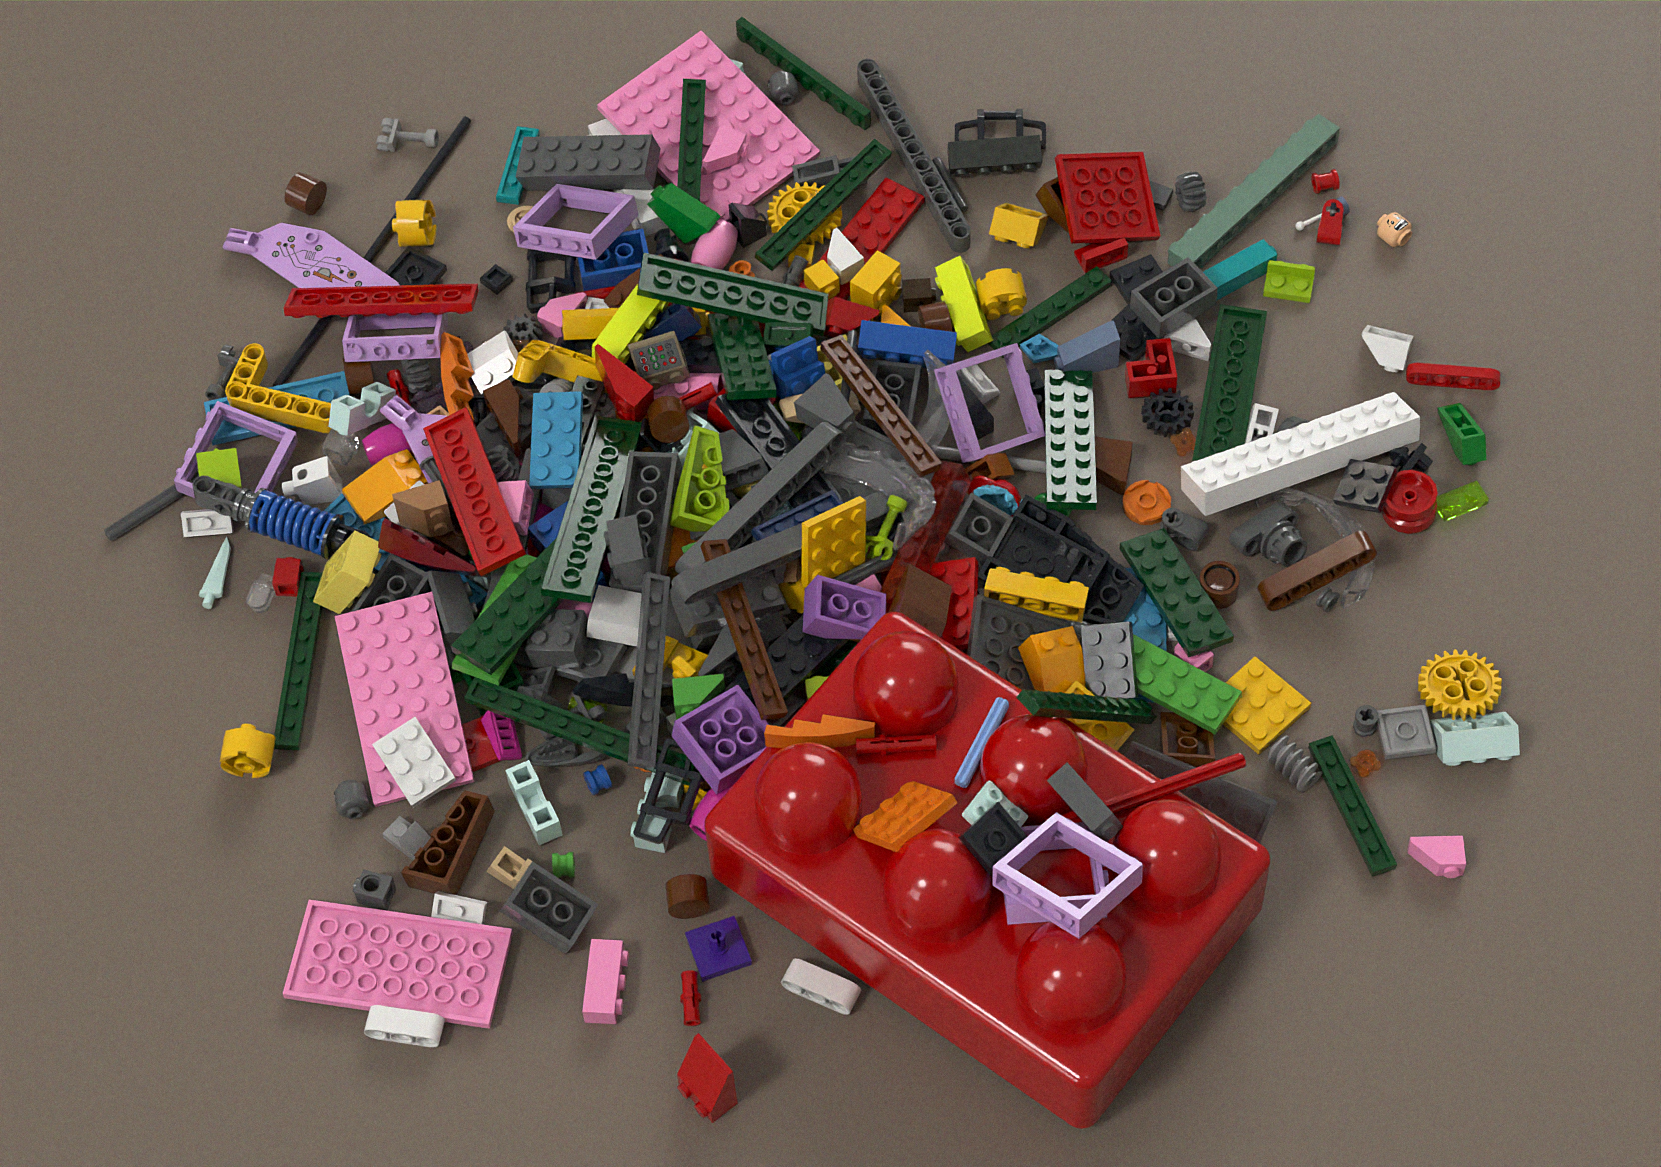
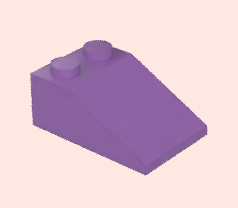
M817 575L805 588L803 632L828 639H862L886 613V594Z

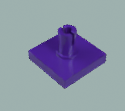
M735 916L685 932L686 940L702 982L752 965V960Z

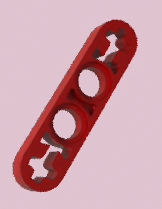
M1411 363L1406 367V380L1414 385L1476 390H1495L1500 387L1501 374L1498 370L1492 368L1430 363Z

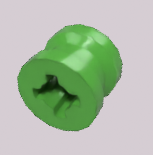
M567 852L566 855L552 853L554 876L559 879L561 876L575 877L574 852Z

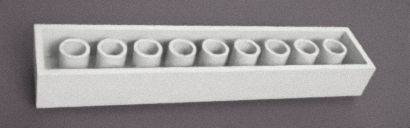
M1395 392L1385 394L1350 408L1322 416L1308 423H1302L1294 428L1279 431L1267 437L1259 438L1244 445L1181 466V490L1207 516L1347 466L1350 459L1362 461L1419 441L1420 416Z

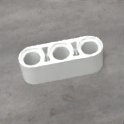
M796 958L792 960L781 980L782 986L787 990L845 1015L850 1014L861 992V988L854 982Z
M373 1005L369 1010L364 1034L378 1040L437 1047L439 1046L445 1019L434 1013Z

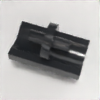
M1423 443L1416 450H1413L1410 455H1408L1409 449L1407 447L1402 449L1395 448L1389 454L1393 461L1391 466L1396 468L1401 466L1397 472L1412 470L1414 466L1424 473L1433 461L1424 453L1427 446Z

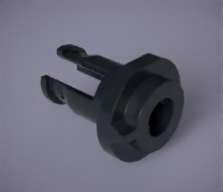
M669 228L660 229L655 233L654 241H656L657 252L654 255L662 254L666 258L689 262L688 253L679 247L676 242V235H673L671 238Z

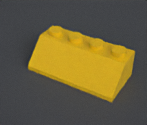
M996 567V569H989L984 596L1049 617L1082 623L1089 587H1085L1083 583L1076 581L1064 583L1059 582L1060 580L1055 577H1045L1043 579L1035 577L1034 574L1029 572L1017 574L1010 572L1007 568Z

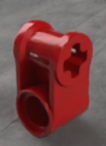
M1330 199L1323 205L1316 243L1340 246L1344 208L1339 200ZM1332 204L1336 205L1337 210H1340L1339 213H1335V216H1330V212L1326 211V208H1330Z

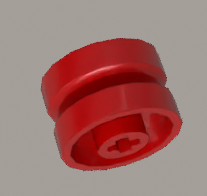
M1415 470L1397 472L1382 508L1383 518L1389 527L1397 532L1411 534L1427 529L1434 522L1437 514L1438 493L1436 484L1431 477Z

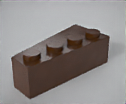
M464 790L446 813V819L438 828L435 827L430 834L431 838L423 848L420 847L414 854L415 859L401 871L408 887L433 894L437 891L453 895L458 894L495 812L488 796Z

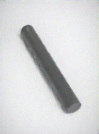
M939 156L933 158L932 161L960 211L962 213L966 212L968 206Z

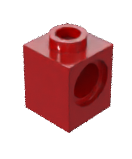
M294 557L276 558L272 580L276 596L297 597L301 572H305L301 559Z

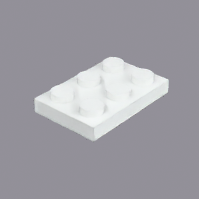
M416 717L372 744L413 808L456 781V778Z

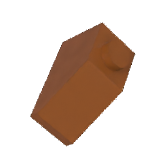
M1006 453L987 454L954 477L961 494L967 492L969 495V485L975 476L982 475L992 480H1007L1015 474Z

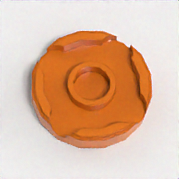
M1141 480L1127 487L1123 496L1122 508L1125 515L1131 521L1140 525H1153L1160 523L1163 512L1171 508V496L1162 484Z

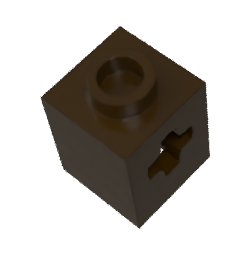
M930 278L902 280L904 313L918 312V306L932 304V301H936V288L931 287Z

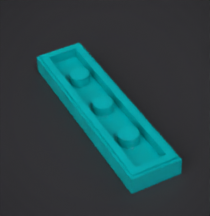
M517 126L496 195L497 202L519 205L524 188L517 180L516 172L523 138L539 137V129Z

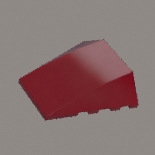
M384 518L378 548L413 563L440 571L486 578L490 574L487 573L481 576L476 565L456 556L451 551L426 539L417 532L408 528L405 529Z

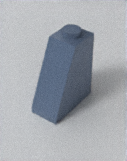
M1109 321L1058 346L1057 357H1054L1056 370H1083L1094 373L1117 368L1119 365L1120 337L1114 321Z

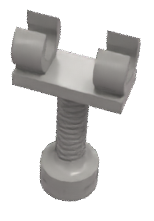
M384 118L381 126H383L382 132L390 134V137L380 135L376 140V144H378L377 149L380 151L390 150V152H395L398 140L425 142L426 147L437 148L439 132L437 129H427L426 133L401 131L399 119Z

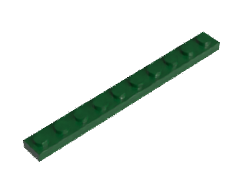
M474 677L464 697L467 703L628 763L630 734L477 677ZM658 744L656 762H658L663 746ZM669 749L664 764L684 770L687 755ZM692 763L690 771L700 773ZM653 768L652 770L645 769V770L651 771V772H653V773L656 772V771H654V768ZM665 775V777L669 779L675 780L688 786L690 785V782Z
M1022 690L1016 697L1033 716L1152 724L1157 718L1151 711L1152 706L1143 699L1137 700L1038 690Z

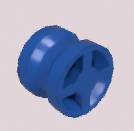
M602 764L597 766L596 770L592 772H583L586 784L593 796L598 794L599 790L603 788H612L609 775Z

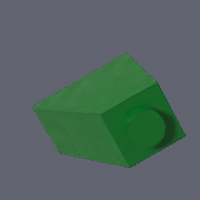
M672 183L664 187L659 185L650 194L652 198L647 203L684 244L707 233L721 217L717 212Z

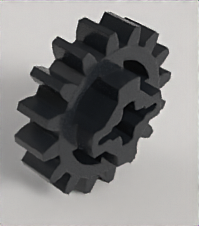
M1160 388L1157 395L1151 392L1150 399H1144V405L1141 410L1142 422L1147 423L1148 430L1154 428L1155 435L1163 432L1164 437H1167L1168 433H1172L1175 437L1178 430L1184 433L1185 428L1191 426V421L1194 417L1193 402H1188L1189 397L1187 395L1181 397L1180 390L1172 393V388H1169L1167 392ZM1153 408H1155V414H1152ZM1180 411H1183L1182 417H1180Z

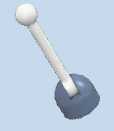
M1342 196L1337 198L1336 200H1339L1343 205V216L1348 214L1350 210L1346 200ZM1334 204L1328 210L1334 216L1335 213L1340 212ZM1322 213L1304 222H1297L1295 225L1296 229L1301 231L1305 226L1321 219Z

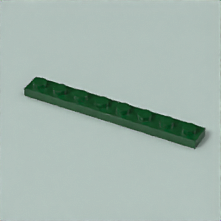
M741 17L736 21V35L741 42L750 45L756 53L762 54L769 59L774 66H778L783 71L793 74L795 79L805 89L811 90L821 101H826L836 112L842 113L849 118L854 125H858L864 130L871 126V111L745 18Z
M873 139L755 253L754 258L769 270H775L891 157L892 152L876 139Z
M301 572L274 734L276 737L274 749L300 750L323 607L314 603L313 600L323 572Z

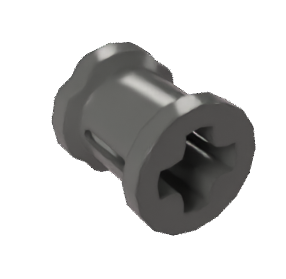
M1363 705L1356 710L1353 728L1358 736L1367 737L1375 733V723L1379 716L1373 706Z

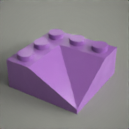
M736 685L675 720L672 737L713 791L718 794L733 785L766 748L764 733L766 724H769L766 720H761L757 708L739 685Z

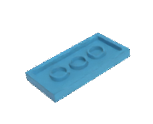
M581 391L533 393L529 481L531 489L573 487L581 462L583 393Z

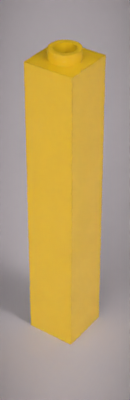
M619 308L562 310V333L564 340L597 339ZM693 308L698 314L702 326L695 335L706 334V326H709V312Z

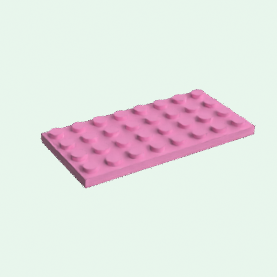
M428 592L335 616L374 806L378 807L407 798L372 744L414 717L417 718L456 778L455 782L442 790L475 782L433 593Z
M309 900L283 990V996L285 999L367 1011L373 1005L428 1012L442 1016L445 1022L490 1029L513 931L510 928Z

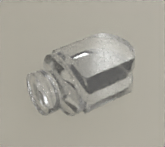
M260 574L259 580H254L246 597V603L256 613L268 611L275 591L272 585L273 577L270 575Z

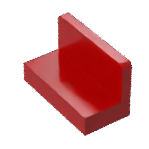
M1125 238L1113 242L1093 243L1075 250L1074 256L1084 273H1087L1096 266L1100 269L1127 259L1128 243Z

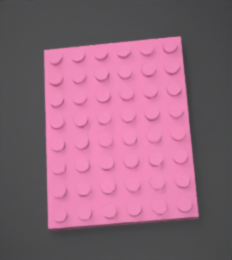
M699 31L597 104V109L622 135H653L661 148L657 171L668 183L677 186L683 78L706 80L700 202L717 212L721 216L718 220L730 222L728 204L733 202L749 206L754 205L793 176V165L813 161L820 156V150L702 31ZM721 124L745 133L746 143L749 144L748 150L744 157L740 156L737 164L708 174L703 173V160Z

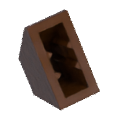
M1095 436L1096 481L1120 495H1124L1126 491L1133 442Z

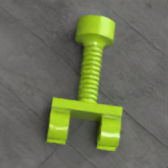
M895 495L889 496L886 503L889 511L878 535H866L865 555L868 547H870L867 558L872 559L880 556L883 548L885 552L881 560L891 558L892 548H895L896 544L887 539V536L899 512L904 513L908 505L906 500Z

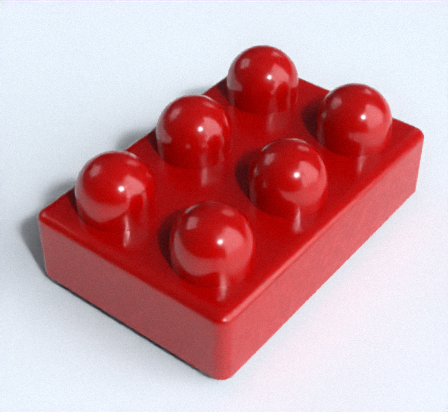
M900 612L886 613L874 624L785 727L793 728L794 720L821 723L823 714L875 722V737H879L880 734H885V737L936 734V751L892 752L881 756L880 753L857 755L856 744L831 748L819 743L803 742L789 745L785 748L766 747L705 818L704 825L711 873L719 882L1075 1128L1091 1127L1102 1116L1261 911L1270 867V854L1262 844L1180 791H1176L1114 813L1123 827L1107 843L1114 845L1117 849L1136 858L1143 864L1142 883L1107 913L1106 918L1098 921L1079 939L1051 921L1008 925L1004 892L993 886V878L958 838L971 826L962 816V813L986 782H993L1010 802L1028 815L1027 820L1021 826L1023 827L1042 825L1044 818L1047 817L1049 819L1056 812L1060 815L1072 812L1070 807L1047 781L1066 763L1076 771L1102 801L1160 781L1161 779L1066 718L1033 716L1016 698L1022 691L1020 688ZM1001 697L1008 700L1009 708L999 727L988 738L982 752L980 764L968 787L962 788L955 784V776L995 699ZM914 781L953 794L957 801L955 806L928 828L907 840L897 852L860 839L853 831V828L860 824L859 822L864 816L876 811L884 800L892 798L908 782ZM1076 848L1042 850L1018 870V872L1059 897L1095 895L1090 858ZM1102 867V870H1108L1109 883L1119 875L1108 867Z

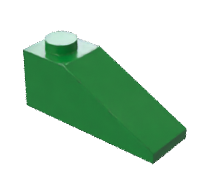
M1457 403L1437 407L1452 449L1463 465H1474L1480 461H1485V433L1463 405Z

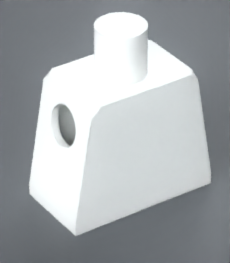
M327 456L295 466L292 469L293 480L282 483L285 497L297 494L305 505L333 502L342 494L343 489L342 479Z

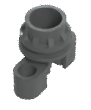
M1282 501L1274 503L1235 528L1229 537V543L1243 555L1251 556L1260 550L1266 559L1271 560L1275 564H1282L1285 567L1301 561L1307 551V543L1302 539L1301 532L1295 527L1298 523L1299 515Z

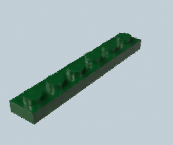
M683 78L677 187L700 201L706 80Z
M1096 266L993 334V341L988 344L993 350L1015 343L1020 347V344L1042 333L1110 288L1112 280Z
M1333 735L1310 742L1308 746L1315 763L1318 764L1319 771L1323 772L1322 777L1371 876L1374 877L1396 869L1397 862Z

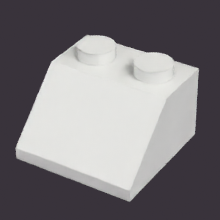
M506 331L499 333L467 354L474 372L471 378L481 394H483V390L507 379L510 382L516 380L512 376L518 351Z

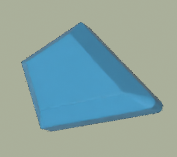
M1041 334L1020 344V348L1033 364L1057 357V347L1059 345Z

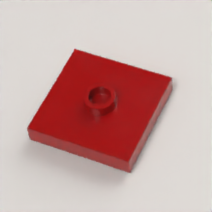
M483 716L462 724L473 772L500 762L481 722Z

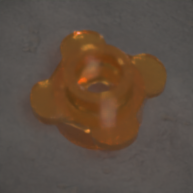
M1184 428L1181 433L1173 434L1170 437V442L1175 445L1178 456H1185L1186 452L1194 450L1196 440L1189 428Z
M1368 749L1360 751L1357 756H1352L1350 759V764L1357 768L1358 774L1361 777H1368L1370 772L1378 771L1381 768V763L1377 760L1376 755Z

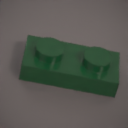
M765 323L764 346L785 348L809 336L813 338L814 326L812 323Z

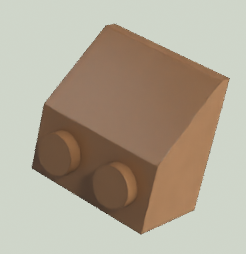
M440 480L392 494L401 526L428 537L441 536L454 530L448 503Z

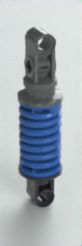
M199 476L192 484L195 502L198 506L216 511L224 516L233 517V520L238 522L244 521L248 532L259 533L263 536L277 539L280 542L294 545L297 548H303L327 560L331 558L354 531L370 537L366 531L345 525L343 515L332 514L325 510L321 512L316 507L312 508L308 504L303 505V503L295 502L291 498L286 499L282 495L278 496L266 488H260L256 493H253L248 488L242 489L209 476Z

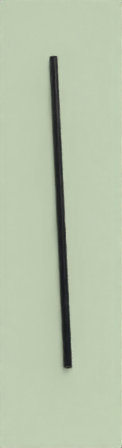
M464 116L405 200L417 199L471 123L468 117ZM396 212L363 257L371 263L392 234V220L396 218ZM333 315L320 318L277 377L273 387L286 383Z

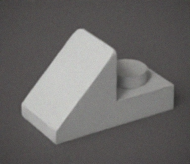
M401 816L382 833L385 840L412 860L415 859L414 854L420 847L423 848L431 838L419 823L415 821L413 824H410Z

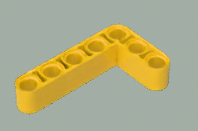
M541 340L530 341L518 353L512 376L514 379L525 383L534 382L543 372L574 383L577 375L603 382L597 371L595 358Z
M257 343L249 344L244 348L225 390L230 406L263 419L330 434L336 431L328 427L331 403L259 386L268 368L264 349Z

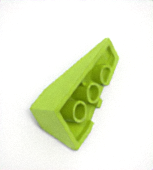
M694 426L670 520L671 526L692 532L708 531L729 511L730 506L725 492L726 479L722 471L721 462L723 459L718 432ZM705 464L708 468L702 471V465Z

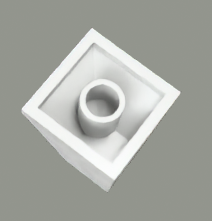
M1367 325L1362 332V337L1379 365L1385 366L1384 369L1390 372L1404 370L1414 336Z

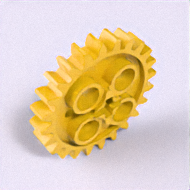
M796 182L795 188L792 189L787 185L786 192L779 190V196L773 195V202L769 203V210H767L768 225L771 226L772 233H777L825 185L818 189L816 182L811 187L808 186L807 182H804V185L801 187ZM840 206L802 244L810 242L815 247V241L818 240L821 244H824V237L831 239L833 229L841 226L842 207Z
M1454 649L1453 655H1449L1447 651H1444L1442 658L1435 654L1434 661L1427 660L1426 666L1421 667V674L1418 676V691L1421 692L1420 699H1426V707L1433 705V713L1441 710L1443 718L1447 714H1451L1452 720H1455L1457 715H1460L1462 720L1465 721L1466 715L1476 719L1477 712L1485 716L1486 709L1493 710V704H1498L1499 696H1501L1502 678H1499V670H1493V663L1486 664V657L1479 660L1477 659L1476 652L1472 656H1468L1467 650H1464L1463 654L1459 655L1458 651Z

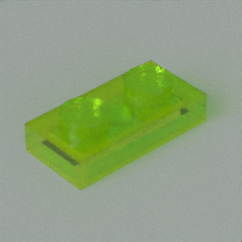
M1476 480L1437 496V511L1445 522L1487 505L1489 498Z

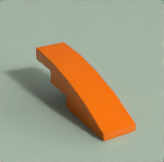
M443 332L441 334L440 352L441 378L449 415L467 407L474 420L468 404L474 397L468 381L474 374L462 339Z
M823 714L821 723L794 720L793 728L766 724L764 733L765 746L785 748L789 745L803 742L819 743L831 748L855 745L856 738L875 737V722Z

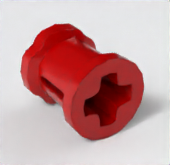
M1336 169L1319 175L1312 173L1311 182L1315 194L1320 193L1321 190L1339 189L1340 182Z

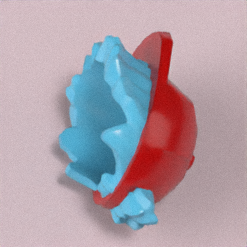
M982 475L975 476L969 485V495L973 493L1012 517L1023 500L1018 489L1004 479L992 480Z

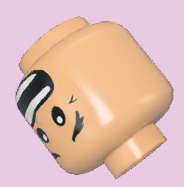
M1397 212L1390 213L1389 215L1384 214L1377 222L1379 226L1377 235L1392 247L1405 245L1412 236L1411 223Z

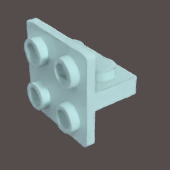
M991 781L985 783L962 813V816L972 825L994 803L999 802L1019 827L1028 818V815L1010 802Z

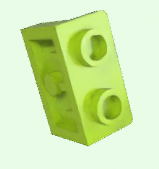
M1269 260L1263 297L1310 303L1315 267L1306 264Z

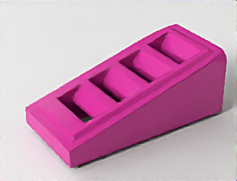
M487 710L481 722L498 760L521 759L522 753L514 721Z

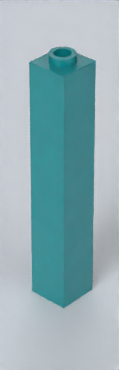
M1262 239L1203 271L1218 288L1216 301L1267 274L1268 261H1277V252L1273 246H1269Z

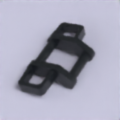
M1023 108L1016 109V111H984V109H977V119L955 124V141H959V131L961 129L977 127V140L993 139L984 138V120H1016V137L1023 136V126L1038 128L1042 131L1041 149L1046 148V124L1042 121L1023 119Z
M528 249L527 260L529 261L525 291L527 308L531 314L538 313L540 308L545 307L550 299L556 298L557 291L566 294L575 292L574 261L577 258L576 256ZM553 259L565 261L564 278L555 276L538 279V262ZM549 292V298L546 302L534 304L533 295Z
M669 738L665 740L659 760L655 764L654 771L656 772L646 801L641 804L640 815L633 831L635 837L655 844L663 842L672 823L690 825L692 819L690 813L699 787L705 781L700 773L690 771L692 762L688 757L686 758L684 770L664 764L669 748L672 746L680 748L675 740ZM665 775L690 782L680 813L655 807ZM646 814L666 820L657 837L640 832Z

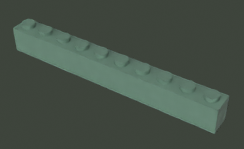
M1319 113L1312 120L1308 119L1299 132H1294L1288 139V142L1283 146H1279L1268 160H1263L1255 172L1249 173L1243 183L1238 187L1235 186L1224 200H1219L1210 213L1204 214L1193 228L1187 229L1184 236L1178 242L1175 241L1170 245L1168 249V264L1174 266L1189 257L1199 269L1204 266L1338 142L1340 127Z

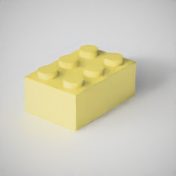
M354 531L326 562L313 602L338 614L346 607L350 608L355 597L359 598L365 586L369 587L373 582L375 574L372 571L381 558L380 548H378L379 542Z

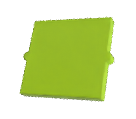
M215 448L214 451L196 453L199 476H209L242 488L236 448L224 450Z

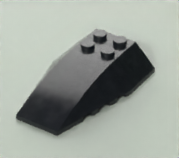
M1027 494L1015 511L1013 522L1002 538L993 557L988 556L978 572V578L984 582L987 580L990 568L1003 567L1009 569L1012 573L1029 572L1038 578L1055 577L1060 580L1059 582L1070 583L1071 581L1083 583L1085 587H1089L1083 619L1101 624L1124 622L1144 588L1140 581L1120 563L1118 564L1113 560L1107 551L1101 549L1092 541V538L1086 532L1081 531L1069 517L1054 509H1046L1045 504Z

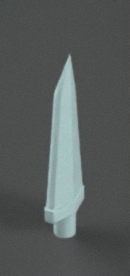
M227 536L199 593V596L204 598L202 606L207 609H211L214 599L222 597L231 552Z

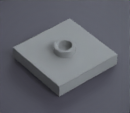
M1426 705L1377 711L1379 717L1376 725L1385 760L1436 753V745Z

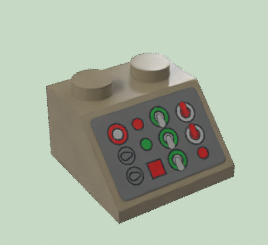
M675 331L628 345L637 374L651 384L653 390H657L667 384L680 383L684 379L690 378L685 355Z

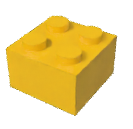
M877 250L850 281L851 302L880 310L879 315L870 321L875 322L879 316H882V306L885 304L889 306L893 300L896 301L902 293L901 263Z

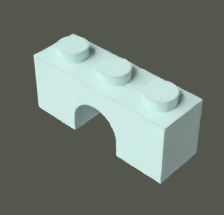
M375 382L362 388L360 400L349 395L332 400L328 427L338 431L341 435H351L372 424L381 422L386 417L380 413V409L393 399L396 390Z
M525 761L505 770L509 786L538 845L540 846L562 836L560 821L550 801L546 800L530 761Z
M653 772L651 777H647L645 781L644 792L646 794L645 798L639 801L637 814L639 815L641 804L646 801L655 775ZM664 777L655 807L679 808L685 784ZM646 814L640 832L657 837L666 820ZM634 821L630 836L634 838L635 847L665 853L672 831L671 827L663 842L655 844L635 837L633 831L637 822Z

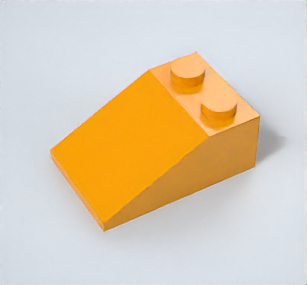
M405 449L380 460L342 489V494L362 522L367 524L386 517L384 514L385 509L394 503L392 494L408 490L418 481H422L424 484H428L419 468V464L408 449Z
M1073 626L1030 635L1018 647L1035 690L1065 693L1076 680L1086 688L1082 647Z

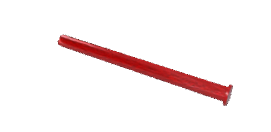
M1236 753L1111 797L1102 802L1114 814L1244 768L1246 760L1243 754ZM1073 811L1062 815L1074 823L1082 822Z

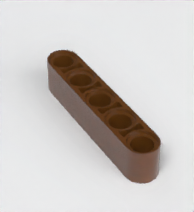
M1357 531L1264 579L1259 583L1257 590L1266 608L1270 611H1276L1371 562L1376 557L1377 551L1365 531Z

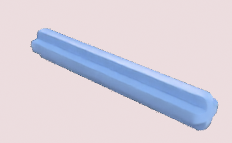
M1001 697L995 699L955 776V784L962 788L968 787L980 764L982 752L988 738L999 727L1009 708L1008 700Z

